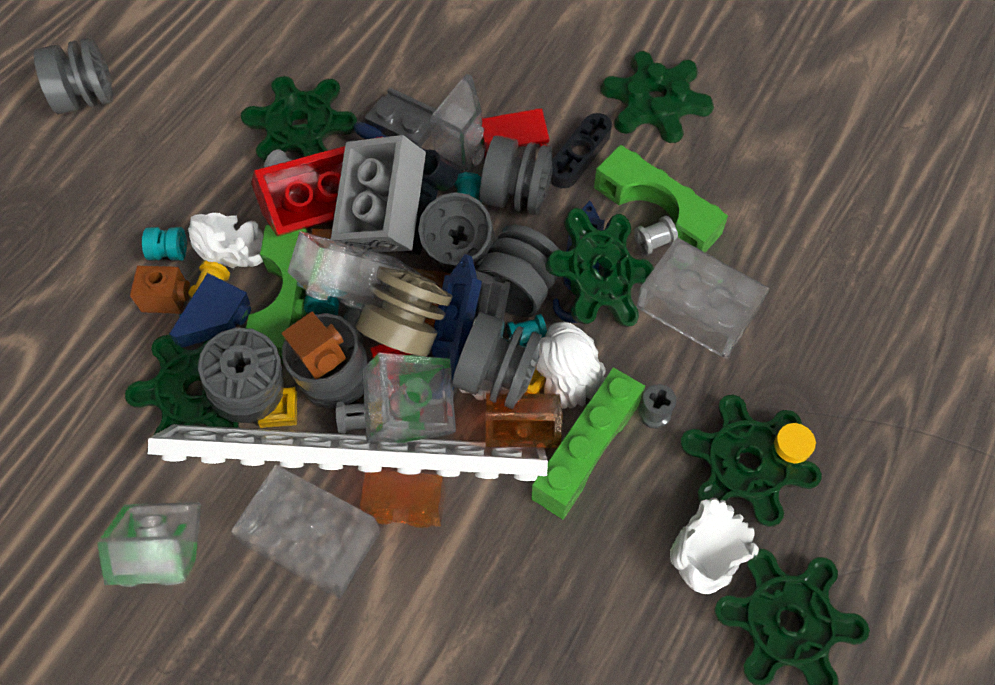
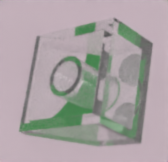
M466 74L430 117L433 149L457 167V170L462 173L469 172L474 165L477 166L485 154V148H483L484 127H482V110L471 75Z
M378 353L363 368L366 442L406 443L456 432L450 359Z
M200 502L124 505L97 542L104 585L132 587L139 584L160 583L168 586L185 582L196 561L201 513Z

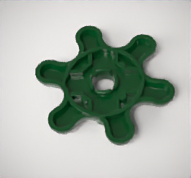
M639 51L633 56L630 63L634 71L633 76L628 78L608 76L600 85V92L603 96L618 99L625 105V110L620 112L614 122L615 129L623 134L634 132L640 125L651 124L658 128L660 136L665 142L677 143L684 135L682 125L679 122L681 117L688 114L705 117L709 116L714 109L713 100L709 95L697 93L690 89L689 83L695 80L698 75L696 63L692 60H683L676 67L666 69L663 64L654 63L648 52ZM663 91L664 97H653L649 92L661 93Z
M280 76L274 79L271 84L272 91L276 95L272 104L266 107L249 106L241 113V120L248 128L267 131L266 138L256 147L257 156L264 162L268 155L277 149L284 153L295 150L299 154H304V157L325 152L327 148L323 141L328 136L333 134H351L354 132L353 127L357 122V117L352 112L336 111L330 106L340 93L339 82L334 79L322 80L313 90L300 91L295 87L292 78ZM304 118L307 119V125H306L305 123H303V124H300V125H295V124H294V125L292 126V123H293L296 119H297V120H302V119H304Z
M579 208L570 210L564 219V226L571 237L572 245L569 247L568 252L555 250L550 253L545 262V267L549 274L557 277H566L571 281V291L576 296L571 308L572 318L578 323L589 324L596 319L599 308L605 306L610 310L614 320L619 325L626 327L635 325L639 319V312L631 299V288L635 283L643 285L651 283L655 277V270L648 260L635 259L629 254L626 247L627 238L631 233L629 220L622 214H616L610 218L605 230L600 231L592 226L585 211ZM597 261L604 267V276H601L597 269L593 268Z
M162 335L154 340L151 351L160 362L161 368L159 373L149 381L132 383L125 391V399L130 406L135 408L156 406L161 410L162 420L156 428L154 435L173 424L193 426L204 424L211 427L239 428L238 422L229 421L217 414L210 406L204 389L201 396L187 394V388L191 383L201 381L198 371L199 357L209 340L205 341L202 346L195 350H186L176 345L170 335ZM244 367L238 368L237 373L244 372Z
M726 395L720 400L718 406L723 419L721 430L709 434L698 429L687 430L681 438V447L687 455L703 459L711 467L710 479L698 489V501L701 503L702 500L717 498L719 502L721 500L726 502L731 497L744 498L752 505L755 517L760 524L774 527L784 517V509L779 501V491L786 485H793L802 489L815 488L822 479V473L819 467L810 461L790 463L783 460L775 450L774 440L783 426L790 423L802 424L801 418L797 413L791 410H781L771 421L758 422L750 417L746 403L741 397ZM751 453L755 455L759 461V467L753 470L752 468L745 467L741 462L739 463L740 454Z
M759 549L758 554L747 561L748 570L755 579L754 593L746 598L724 596L717 601L714 609L715 616L720 623L728 627L743 628L749 632L753 639V651L743 665V673L746 679L753 685H767L773 680L779 668L790 665L798 668L803 673L808 685H838L837 673L829 661L830 648L838 642L859 645L867 640L870 630L868 623L862 616L855 613L840 612L830 603L828 597L829 590L838 577V570L835 564L825 557H818L808 564L807 570L803 574L791 576L780 569L776 557L770 551ZM782 611H792L798 616L800 620L798 632H791L780 626V614Z

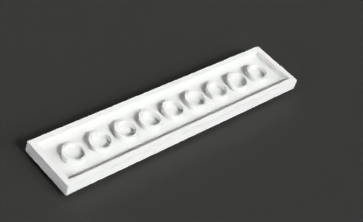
M175 424L148 438V454L162 455V460L183 461L186 460V456L201 457V462L211 464L223 463L226 461V458L241 459V464L248 466L263 465L266 460L280 461V466L286 468L303 467L304 463H319V468L324 470H339L343 468V465H357L358 470L363 472H379L382 470V467L397 468V472L401 474H419L421 469L436 470L437 475L447 477L459 476L460 471L475 472L476 477L484 479L498 478L499 473L514 474L515 479L522 481H534L537 479V475L547 476L548 464L544 446L534 444L426 438L402 443V437Z

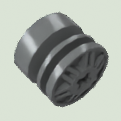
M92 38L81 39L80 45L76 41L68 42V57L59 45L34 50V64L38 80L47 102L57 115L81 109L80 95H82L90 107L97 106L98 99L102 104L113 102L110 71L105 58Z
M498 135L494 136L483 167L480 188L481 203L504 208L510 195H514V209L517 212H521L528 198V214L537 216L544 199L547 197L553 171L552 147L542 145L537 159H535V143H528L523 156H520L517 139Z
M454 192L441 195L428 204L420 217L418 232L421 244L434 264L447 274L453 272L464 254L472 256L476 270L484 257L491 253V246L496 241L489 212L479 200L469 194ZM464 233L467 241H460L456 245L453 237H460Z
M509 225L501 231L497 240L491 246V253L484 257L476 271L493 276L495 281L503 284L505 281L510 282L505 312L518 317H532L537 313L545 300L547 290L556 282L557 276L548 273L545 262L550 253L559 249L550 239L538 231L526 226Z
M480 312L462 350L452 386L476 395L485 381L491 382L490 401L494 403L504 387L509 389L504 406L513 410L517 401L527 391L540 358V340L542 335L533 331L527 346H522L520 341L524 331L523 327L518 326L509 340L504 339L502 336L505 320Z
M325 313L316 316L325 327L332 324L344 340L339 346L347 359L337 365L335 369L315 380L285 340L282 346V361L288 373L308 400L316 406L335 409L337 402L344 401L345 405H349L357 401L366 392L372 379V363L353 326L341 316Z
M247 328L226 330L209 340L200 353L199 375L209 404L219 416L232 422L251 423L265 418L276 409L283 397L284 379L277 348L266 335ZM244 366V372L237 373L238 367Z

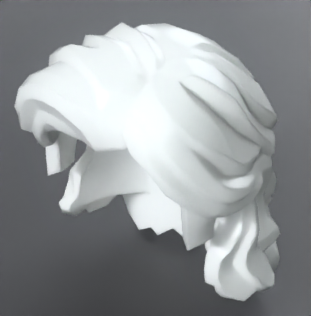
M213 212L207 215L198 214L191 216L188 228L190 244L203 260L217 262L233 269L237 266H258L263 262L260 255L263 232L257 222H245L240 226V229L235 230L234 224L237 223V215L225 216Z
M557 322L549 327L545 337L540 340V358L536 366L537 371L543 377H546V382L544 383L546 400L564 409L567 407L574 408L577 404L583 407L586 404V397L591 400L604 382V375L606 373L603 363L598 360L599 352L595 347L594 340L572 323Z
M717 498L701 501L697 513L691 517L689 524L680 530L670 550L671 563L679 570L681 577L690 588L703 594L716 592L720 588L729 585L732 575L739 568V564L752 559L759 551L758 546L752 543L755 534L754 527H748V522H742L744 517L741 514L733 516L734 508L731 505H726L724 500L719 502Z

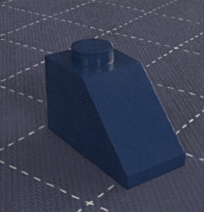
M207 273L169 335L176 345L186 347L210 340L220 332L234 329L237 325L242 326L251 312L247 292Z

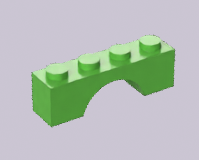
M620 145L596 169L594 189L618 205L630 201L643 200L662 207L670 215L678 232V242L676 245L699 260L722 235L728 218L727 214L722 212L718 206L710 204L696 195L691 188L683 186L669 177L662 169H658L643 160L638 153Z
M265 225L260 255L267 271L283 280L278 297L272 304L259 312L249 314L246 328L254 329L266 335L276 346L281 363H283L282 346L285 338L281 332L306 316L304 310L305 299L303 298L305 290H309L307 286L310 271L307 260L311 240L307 228L277 237L271 226Z
M612 368L548 461L547 476H538L533 483L531 500L559 518H565L583 491L590 474L613 438L624 429L640 405L645 385L616 368Z

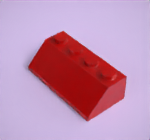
M345 146L254 170L251 181L252 188L263 216L277 237L334 220Z

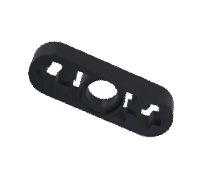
M593 113L584 119L552 159V185L557 188H569L576 183L610 139L612 122L608 116L602 113ZM598 127L602 128V129H598V130L593 134V139H592V138H591L592 129H593V130H596ZM576 146H584L589 152L585 155H577L572 149ZM568 162H569V163H570V165H569V173H568V172H563V171L566 169V167L568 166Z

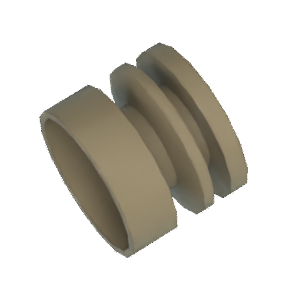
M379 266L375 276L390 286L371 285L370 291L382 299L383 303L382 305L364 303L355 325L356 329L369 338L391 348L417 356H428L438 332L424 322L425 318L444 319L446 313L432 305V302L448 306L453 296L439 288L432 280L404 269H391Z

